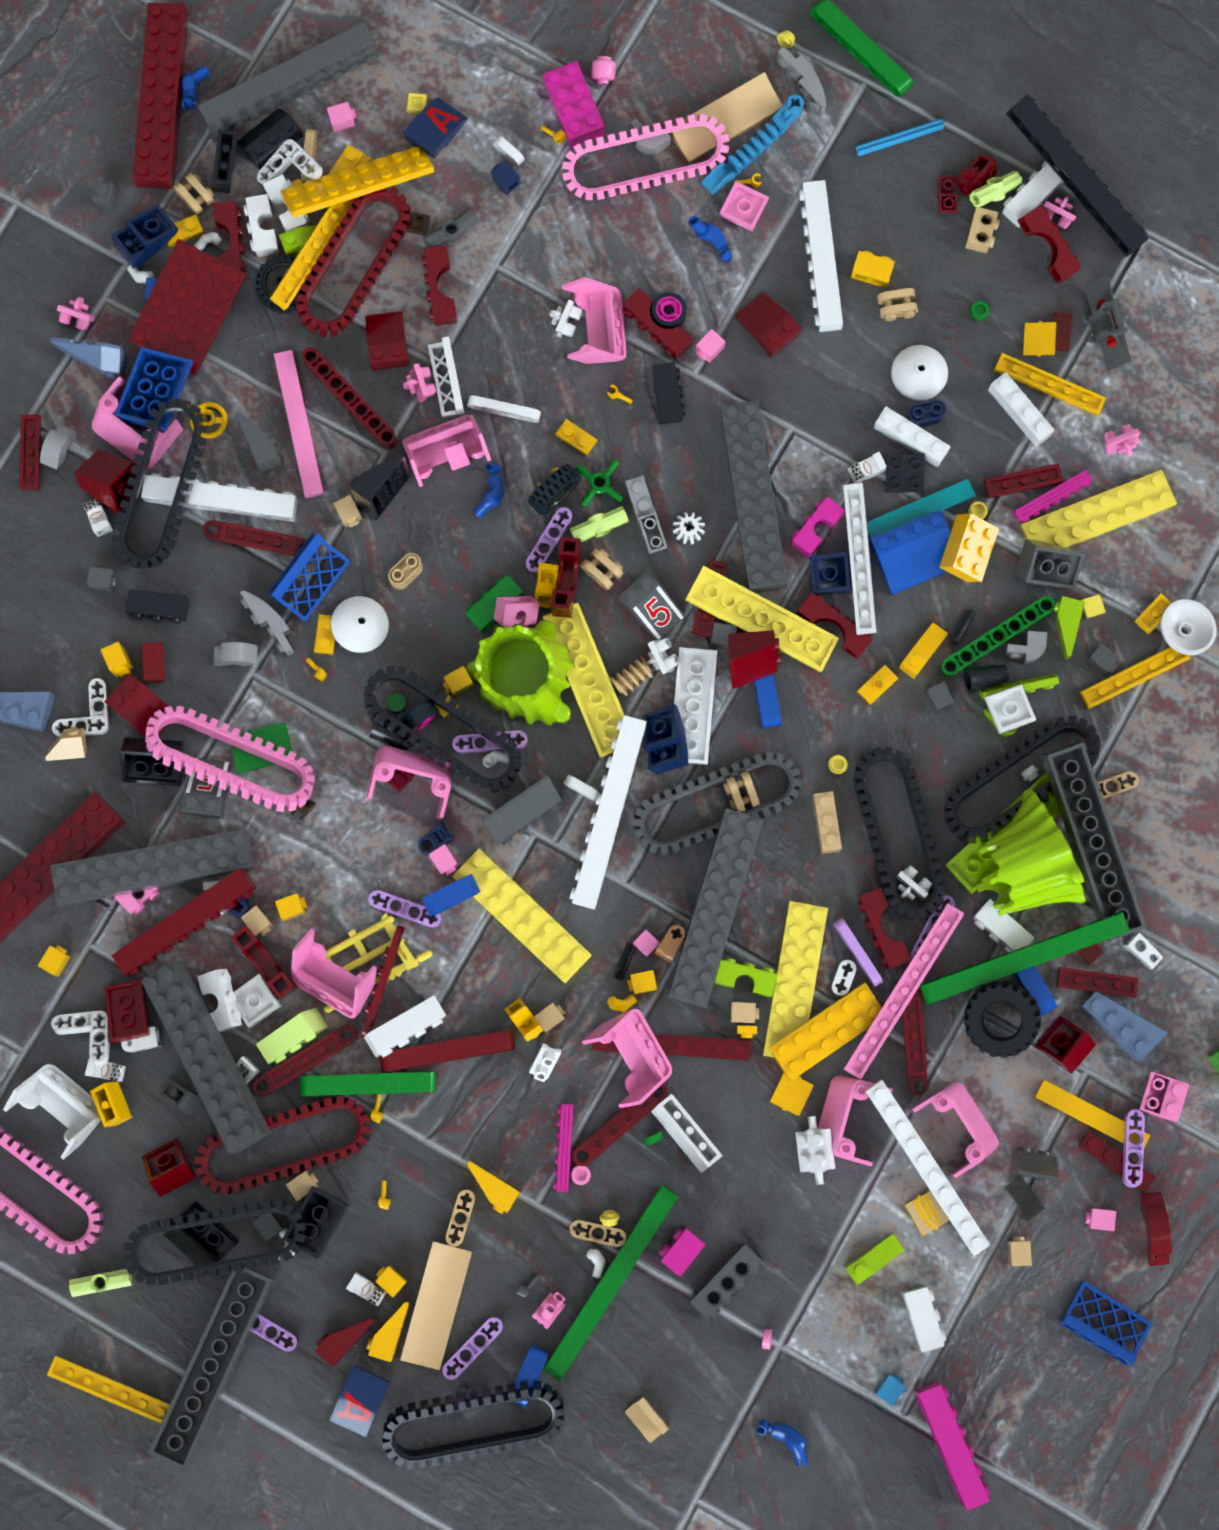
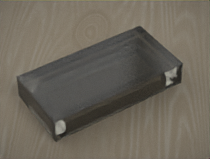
M1019 1176L1004 1187L1028 1220L1045 1209L1022 1176Z

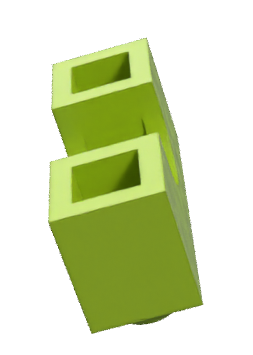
M727 957L720 961L714 984L734 988L736 979L739 976L745 975L753 981V994L772 998L778 975L774 973V969L763 967L762 970L756 969L754 964L744 962L743 965L736 964L735 959Z

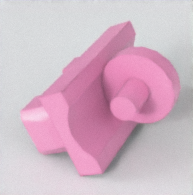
M1068 196L1064 200L1056 198L1055 203L1061 205L1060 208L1048 201L1043 206L1048 211L1050 220L1055 213L1061 216L1057 226L1064 230L1076 218L1075 215L1063 210L1064 207L1070 211L1073 208V205L1068 203L1070 198Z
M78 297L76 301H69V305L74 306V308L58 305L57 311H60L59 322L70 325L74 316L78 318L75 327L87 330L90 322L95 321L96 316L81 311L82 309L87 311L89 308L88 305L84 304V298Z
M418 363L414 364V368L409 371L410 375L406 376L407 382L403 383V388L405 390L410 389L411 394L416 393L418 402L421 403L427 397L433 396L436 393V388L433 383L425 384L424 380L431 377L429 367H420Z
M1128 424L1120 429L1121 435L1116 436L1114 431L1105 433L1104 441L1107 455L1115 452L1118 454L1124 452L1127 457L1131 456V449L1136 448V444L1139 443V429H1133Z
M555 1292L554 1295L549 1293L531 1317L537 1319L539 1324H543L548 1329L565 1307V1304H563L565 1297L559 1292Z

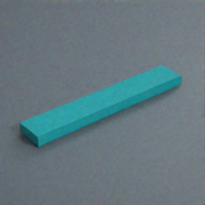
M966 479L867 522L868 536L871 539L941 509V511H944L975 498L974 490L969 480Z

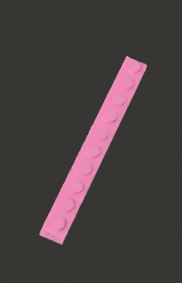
M949 903L946 904L844 1067L845 1071L859 1080L862 1079L965 913Z

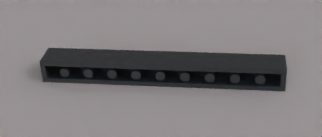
M1027 94L1006 113L1126 257L1134 253L1149 239L1146 231L1137 225L1133 215L1122 207V202L1110 193V188L1100 181L1098 174L1093 169L1089 168L1085 158L1078 155L1074 150L1073 144L1062 136V132L1057 126L1051 123L1047 113L1040 110L1034 98L1029 97Z

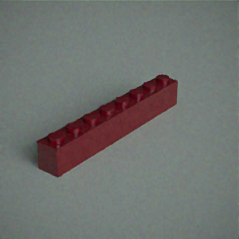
M239 868L111 956L123 975L131 974V976H134L142 970V966L145 964L150 965L158 960V955L161 953L166 954L173 950L174 944L177 942L183 943L190 938L189 934L194 931L197 933L206 927L205 923L210 920L213 922L222 916L221 912L226 909L229 911L238 905L236 902L243 898L245 900L254 894L252 891L257 889L247 871L244 868Z

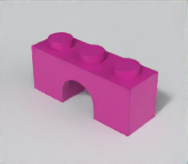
M826 497L824 501L820 500L816 504L814 514H809L803 521V528L801 530L797 529L791 537L793 539L791 545L808 558L814 554L822 542V539L815 534L814 528L819 524H825L833 529L845 513V509L829 497Z

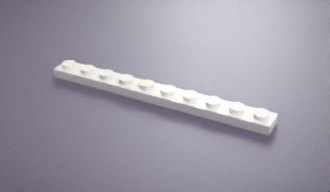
M879 1080L867 1088L865 1092L971 1254L976 1256L989 1247V1242L883 1080Z

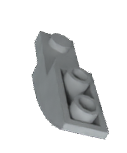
M783 46L777 55L779 65L782 68H786L790 72L791 77L798 81V94L810 102L814 111H819L823 115L826 110V99L816 72L802 54L796 59Z
M644 476L625 481L630 502L649 554L666 549L667 544Z
M241 591L240 593L243 598L240 600L245 609L250 608L253 614L250 617L255 625L260 624L262 628L267 626L266 628L271 637L276 636L279 642L276 645L280 652H286L288 656L293 654L294 650L285 637L291 631L284 620L266 602L249 592Z

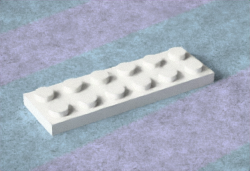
M679 647L678 659L680 663L677 665L674 704L679 709L685 730L688 764L708 765L717 650Z

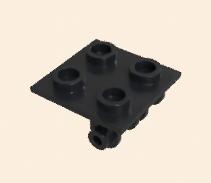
M886 454L885 492H924L925 454Z

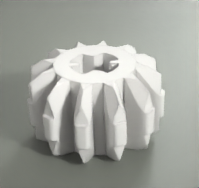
M684 512V518L680 515L677 516L679 522L673 523V526L676 527L673 530V534H678L676 539L679 541L684 538L683 544L690 540L691 545L694 544V538L700 541V535L705 533L702 529L705 527V523H699L702 519L701 516L695 519L694 512H692L691 517H688L687 512ZM688 525L692 526L690 532L686 531Z

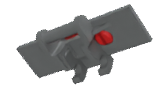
M1105 276L1084 286L1092 316H1084L1082 320L1084 324L1091 325L1093 336L1087 337L1088 342H1100L1107 370L1111 371L1132 362L1124 335L1128 332V329L1124 326L1119 308L1120 301L1118 298L1114 299L1109 277Z

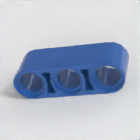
M770 674L754 681L762 729L782 725L774 676Z
M470 874L422 898V902L429 916L432 917L477 895L481 891L473 874Z
M1035 966L1014 973L1021 987L1028 989L1030 994L1037 1000V1005L1041 1011L1040 1017L1057 1008L1053 996Z
M531 1345L514 1382L516 1390L520 1389V1382L527 1381L528 1387H532L533 1380H538L549 1356L548 1352ZM529 1399L518 1401L515 1403L523 1407H526Z

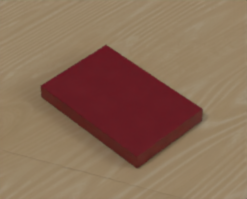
M142 978L104 987L109 1038L112 1044L150 1036L145 988L141 982Z

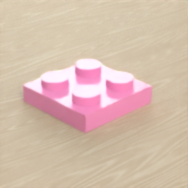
M735 181L719 212V216L753 232L769 201V197Z

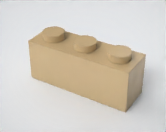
M833 791L813 794L812 800L821 854L840 852L842 845Z

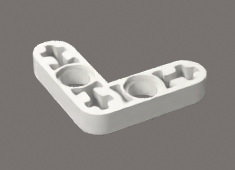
M288 139L260 169L257 174V180L263 185V183L282 175L291 163L311 180H318L323 171L322 167L298 143ZM305 156V161L299 164V158ZM282 159V164L279 167H275L276 162ZM309 166L314 168V173H312V171L308 169Z
M95 678L89 683L90 717L59 719L55 721L52 725V730L56 736L59 737L61 734L57 730L61 724L72 728L76 727L79 722L86 724L85 736L102 735L108 732L110 727L109 706L104 702L108 698V687L102 679ZM97 683L103 686V688L99 689V695L104 696V698L98 697L97 691L93 689V687L97 686ZM102 701L104 703L103 710L95 711V703ZM89 721H91L92 725H97L101 721L105 726H102L101 730H99L97 727H90Z
M91 1011L62 1014L52 1019L51 1026L58 1035L90 1032L89 1055L92 1063L96 1066H103L108 1062L110 1038L106 1012ZM99 1018H103V1020H101L102 1028H99V1025L97 1023L99 1021ZM79 1019L86 1020L83 1026L77 1027L75 1025ZM60 1022H64V1024H62V1027L59 1028L58 1026L60 1025ZM100 1034L105 1035V1038H104L103 1041H101V1042H96V1041H95V1037H96L97 1035H100ZM97 1048H100V1051L102 1053L100 1059L96 1058L99 1055V1051Z

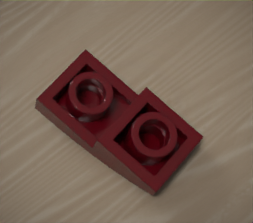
M938 176V213H957V176Z

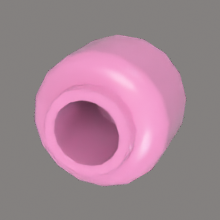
M598 56L592 62V79L596 80L599 85H608L609 81L615 79L616 63L611 57Z

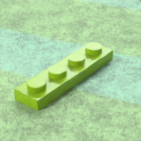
M1053 673L980 690L979 694L985 700L987 696L1021 684L1025 694L1035 692V689L1043 688V690L1054 688V685L1059 684V678Z

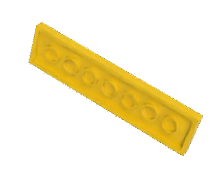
M411 147L392 155L325 175L318 180L306 181L305 183L288 187L287 189L280 190V193L289 212L295 218L433 173L434 167L422 149Z

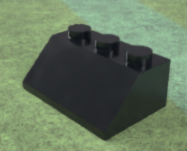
M279 108L236 143L260 170L286 140L292 139L297 142L303 137L300 126L293 118Z
M125 737L120 750L123 782L181 786L182 770L174 769L175 762L172 761L170 766H166L163 764V757L157 761L152 757L153 751H148L145 738ZM161 740L166 746L184 753L183 741Z
M312 1186L298 1210L304 1216L298 1223L306 1222L307 1230L300 1231V1234L307 1235L306 1242H297L302 1247L301 1250L316 1259L320 1258L346 1213L349 1204ZM292 1223L283 1237V1240L288 1243L293 1238L294 1228Z
M195 1201L180 1216H185L187 1223V1215L197 1213L199 1221L201 1220L200 1212L207 1210ZM220 1222L168 1231L164 1234L196 1266L222 1261L239 1242Z

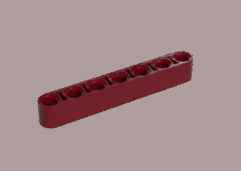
M306 348L302 353V359L306 367L384 449L394 448L397 439L389 425L315 348ZM309 356H316L314 361H307ZM322 369L329 370L325 375L320 374ZM335 382L342 383L339 388L332 387ZM348 395L354 396V399L350 402L345 401ZM360 409L367 410L364 415L357 414ZM373 422L380 423L377 428L370 427ZM387 435L392 436V440H391V441H389V442H384V441H383V438H384L385 436H387Z
M506 1030L393 1050L391 1054L384 1058L381 1055L379 1056L381 1073L515 1050L513 1031Z

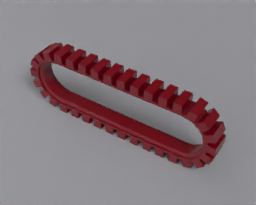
M392 187L387 192V188H384L380 191L354 198L352 207L348 208L346 217L344 216L340 221V226H337L334 235L331 236L329 245L325 246L323 255L320 254L317 264H314L311 269V274H308L305 283L300 287V293L296 301L297 317L300 318L302 326L304 328L308 326V332L315 335L319 329V336L326 337L327 331H330L331 337L338 335L339 329L344 332L348 328V324L353 323L355 315L361 309V304L363 305L366 301L367 295L370 294L373 285L375 286L378 281V276H381L384 266H387L390 257L395 252V248L399 246L401 238L406 234L410 220L409 203L406 204V197L403 194L398 196V189ZM383 200L389 202L395 207L398 213V220L342 314L332 321L316 319L308 308L310 298L362 212L374 201Z
M336 1096V1104H334L333 1097L323 1099L325 1107H322L321 1101L313 1102V1111L310 1110L309 1105L301 1106L302 1114L300 1115L297 1108L288 1110L290 1118H287L285 1112L276 1114L278 1122H275L274 1116L266 1117L264 1119L271 1130L331 1110L343 1108L355 1115L358 1121V1132L353 1141L344 1146L231 1182H223L216 1179L209 1169L211 1154L216 1148L224 1145L219 1133H217L218 1141L214 1136H210L205 1140L208 1146L201 1144L198 1152L202 1153L203 1157L195 1156L194 1164H202V1167L195 1169L196 1175H205L200 1182L204 1187L212 1183L209 1190L214 1193H218L221 1188L220 1194H231L232 1186L235 1194L244 1191L243 1183L246 1190L255 1188V1179L258 1186L267 1184L265 1176H268L269 1182L279 1180L277 1172H280L281 1178L291 1176L290 1168H292L295 1175L303 1172L301 1167L303 1164L305 1171L315 1169L313 1161H316L317 1167L327 1165L325 1157H328L329 1163L337 1162V1153L340 1154L341 1159L349 1158V1149L353 1154H357L361 1151L358 1143L366 1146L369 1141L363 1134H371L372 1127L364 1125L371 1122L370 1115H361L367 1109L362 1104L355 1108L357 1100L349 1098L346 1103L345 1096Z

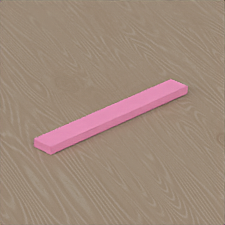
M293 351L275 353V363L305 498L324 495Z

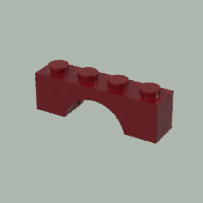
M236 201L213 203L214 221L217 228L227 231L231 236L228 249L223 254L217 256V259L242 272H246V263L242 261V254H245L244 243H241V237L244 236L243 226L239 224V219H242L241 207L237 206Z
M1039 205L1017 220L1026 236H1040L1050 245L1052 258L1047 269L1057 284L1081 269L1078 258L1071 253L1069 244L1066 240L1062 239L1059 234V228L1056 224L1052 223L1048 211L1042 205Z
M447 246L424 248L425 255L421 256L423 267L427 266V273H424L425 285L429 284L430 291H426L427 300L432 303V309H429L430 320H434L435 326L457 323L454 299L444 296L438 289L439 279L445 272L450 270Z
M638 288L623 303V313L630 320L633 318L637 322V327L642 332L646 331L656 345L660 344L668 357H673L675 360L679 359L692 346L693 339L680 326L673 329H664L657 326L650 316L652 300Z
M561 537L558 578L556 587L552 592L550 604L552 616L572 618L583 549L580 538Z
M811 593L798 609L797 615L812 624L824 621L835 624L843 634L842 649L858 660L873 640L871 634L857 635L854 620L840 614L841 611L833 605L830 607L826 604V600L821 595Z
M882 888L859 896L857 906L859 911L865 914L866 920H864L867 930H871L874 938H872L875 949L879 948L882 956H879L882 966L890 970L910 962L911 957L905 943L889 939L882 931L881 916L889 906Z
M247 925L230 937L259 971L267 985L279 999H284L297 988Z

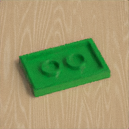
M286 722L247 732L252 734V742L255 741L256 737L263 739L262 746L264 747L267 742H271L274 744V751H277L280 746L286 749L285 756H288L290 751L293 752ZM231 745L238 774L277 765Z

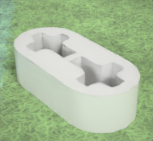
M499 136L493 142L494 147L515 166L519 167L525 160L523 155L503 137Z
M568 775L563 783L592 801H596L598 794H600L596 789L571 775Z
M844 960L838 966L831 986L832 992L836 996H844L850 989L856 973V965L851 960ZM850 964L852 972H848L846 977H844L842 966ZM841 979L845 980L843 986L846 990H842L839 993L835 985L840 984Z

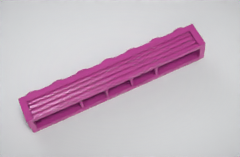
M1087 470L1015 510L1013 514L1019 523H1026L1030 520V517L1038 516L1042 510L1046 511L1051 505L1054 504L1055 506L1060 503L1061 499L1069 498L1073 492L1076 494L1080 491V488L1088 487L1092 478Z
M561 1104V1107L558 1106L560 1119H558L557 1126H560V1130L557 1131L559 1144H556L558 1156L555 1157L557 1169H555L554 1176H557V1181H554V1189H556V1192H569L574 1106L571 1104Z

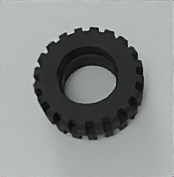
M1006 980L993 981L982 986L970 998L964 1012V1025L966 1026L967 1036L971 1038L974 1046L976 1045L980 1048L981 1052H986L992 1057L1001 1056V1058H1008V1056H1016L1022 1051L1027 1050L1036 1039L1041 1025V1011L1035 997L1030 994L1028 989L1021 987L1020 984L1016 982L1011 983ZM1008 1001L1018 1008L1021 1014V1025L1015 1034L1009 1037H997L988 1031L984 1023V1013L993 1002Z

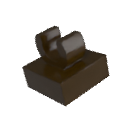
M411 212L408 232L420 235L427 234L430 216Z
M306 800V804L301 808L297 805L296 810L291 811V815L298 811L302 814L300 819L303 820L313 810L316 803Z

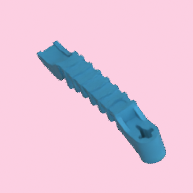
M791 95L772 117V122L770 124L766 123L764 130H759L755 138L751 137L749 144H744L741 151L737 149L735 156L729 155L727 164L723 162L715 167L701 182V185L713 196L726 183L734 180L737 175L739 176L742 170L746 169L751 162H754L759 155H762L763 151L769 148L774 141L776 142L779 136L785 134L789 126L800 117L804 105L803 98L799 95Z

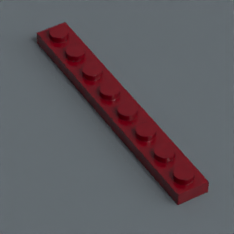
M654 1034L665 1055L749 1061L750 1041ZM600 1041L592 1044V1050L619 1052L614 1041L603 1044Z

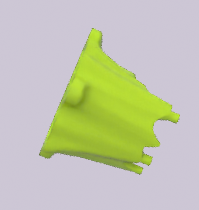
M549 620L540 621L535 628L520 625L513 627H502L500 624L494 625L493 635L479 642L480 648L476 660L471 661L466 666V671L470 678L478 681L480 684V699L495 711H505L511 719L523 716L529 725L538 720L548 726L554 722L566 723L571 717V710L562 702L560 693L570 687V683L566 680V674L574 665L569 659L567 647L557 640L555 625Z
M1031 788L1023 791L1022 804L1013 820L991 837V840L984 846L978 848L980 854L998 849L991 854L998 868L981 879V884L975 886L978 893L984 890H993L998 893L999 896L993 903L994 909H1000L997 911L999 916L1051 903L1086 902L1084 889L1081 883H1084L1083 875L1073 858L1071 849L1061 830L1057 827L1052 815L1048 813L1044 803L1040 801L1037 794Z

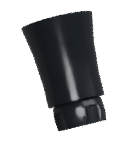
M1006 665L964 668L963 671L965 687L969 694L999 686L1009 681Z
M376 721L369 738L381 741L394 748L408 751L410 745L407 744L408 735L402 741L397 737L399 729L396 728L392 734L387 731L388 722L381 727Z

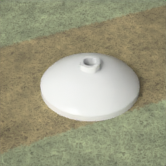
M914 345L902 350L896 356L891 369V377L895 388L903 396L912 400L923 401L935 397L942 391L947 382L948 367L943 356L935 349L925 345ZM922 366L924 371H919L918 367Z
M350 597L342 601L332 615L331 630L334 638L343 648L352 652L366 653L376 649L383 643L388 633L389 622L385 610L379 603L368 597ZM358 619H364L365 623L360 624Z
M1188 599L1178 600L1170 604L1161 617L1160 627L1162 635L1167 644L1179 653L1198 655L1209 649L1215 641L1217 628L1214 617L1199 602Z

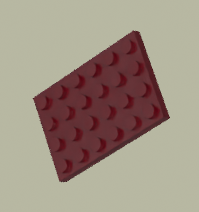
M178 239L127 341L140 348L143 347L193 360L189 373L197 376L247 274Z

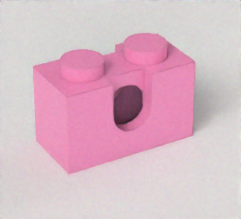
M531 596L497 597L494 620L502 627H512L515 624L523 627L534 625L537 623L540 603Z
M161 888L144 890V896L141 899H136V892L114 896V898L130 914L134 915L136 913L138 915L146 908L144 904L149 899L153 901L159 896Z

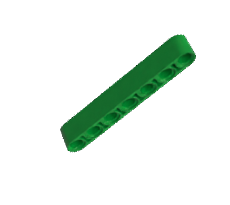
M819 0L809 10L811 16L895 96L900 97L913 85L911 77L830 0Z
M1049 596L1041 597L949 656L941 664L940 673L946 678L955 676L963 671L964 668L974 664L1038 623L1054 610V599ZM1041 603H1047L1050 609L1043 610ZM1025 613H1031L1034 620H1027ZM1009 623H1015L1018 630H1011ZM999 633L1002 640L996 641L993 638V634ZM977 644H984L986 651L978 650ZM961 654H968L970 656V661H963L961 658ZM945 664H952L954 671H947Z
M436 1072L300 1076V1096L437 1092Z

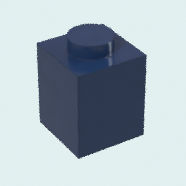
M506 161L501 164L498 163L493 167L491 172L492 180L506 195L521 184L520 176Z

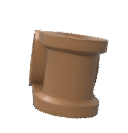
M679 925L670 927L654 954L672 963L685 938L684 928ZM680 929L682 937L673 939L672 930Z

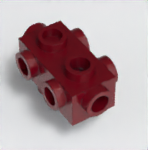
M979 153L967 169H962L957 179L961 193L968 196L972 194V191L986 185L988 179L995 177L998 169L996 160L991 155L986 156Z

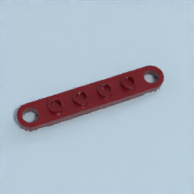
M216 520L207 521L203 526V533L210 540L293 557L307 540L296 536ZM212 525L218 527V532L214 535L208 533V528Z
M397 925L391 946H386L383 955L386 961L384 966L380 965L377 976L380 977L378 985L375 984L371 991V995L374 998L372 1003L368 1002L364 1013L368 1016L361 1038H364L366 1034L372 1031L405 930L403 926Z
M918 987L902 1013L908 1089L913 1095H922L928 1089L920 987ZM915 1080L923 1082L924 1086L921 1091L913 1089V1082Z
M344 1025L254 1080L252 1087L254 1093L262 1097L268 1096L350 1046L357 1040V1030L351 1025ZM346 1029H350L353 1032V1037L349 1041L344 1040L342 1037V1033ZM260 1081L267 1082L268 1089L266 1092L258 1090L257 1086Z
M662 1084L660 1086L664 1090V1095L661 1098L654 1097L652 1093L642 1104L625 1107L575 1149L573 1152L574 1162L579 1166L590 1164L667 1098L668 1089L666 1085ZM581 1150L588 1153L589 1157L585 1162H580L577 1159V1153Z

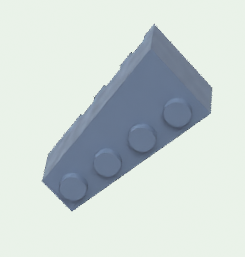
M0 692V722L46 732L55 695L51 692Z
M1097 991L1092 992L1079 1006L1085 1014L1136 1062L1142 1061L1167 1034L1166 1031Z

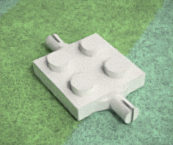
M816 1116L808 1117L809 1129L804 1132H795L800 1172L809 1171L815 1173L816 1185L824 1184L823 1172L835 1169L831 1129L817 1128Z

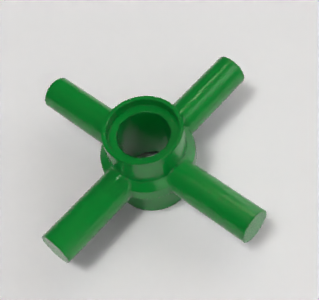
M614 459L603 473L592 474L582 465L578 464L575 470L589 480L590 490L579 503L582 507L586 508L596 494L607 493L617 502L621 503L625 497L611 488L609 477L620 464L617 460ZM597 480H602L605 484L602 487H597L594 483Z

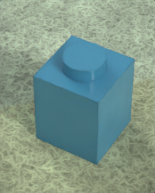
M887 1373L874 1393L893 1407L906 1386L902 1384L904 1380L894 1373L891 1376Z

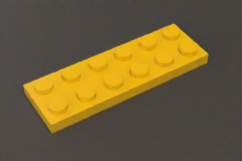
M865 982L768 1048L789 1081H792L867 1030L882 1007Z

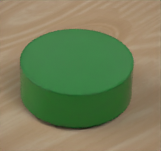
M976 301L970 308V315L976 321L986 319L989 314V306L984 301Z
M393 693L388 697L387 706L390 711L400 713L406 708L407 702L402 694Z
M660 1130L643 1139L645 1144L649 1146L662 1140L664 1136Z

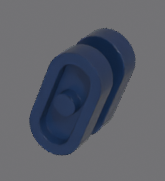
M940 400L915 404L909 409L906 419L920 428L936 425L942 421L946 412V406Z

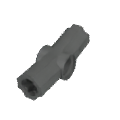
M468 207L454 219L447 220L443 226L423 235V238L428 248L442 246L448 242H456L464 232L479 222V219L474 211ZM451 228L456 229V232L452 234L447 231Z

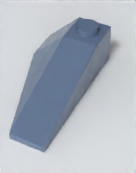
M51 337L50 341L54 347L105 375L106 378L116 380L119 376L122 379L124 378L128 357L121 346L97 342L96 345H93L84 340L78 344L72 339Z

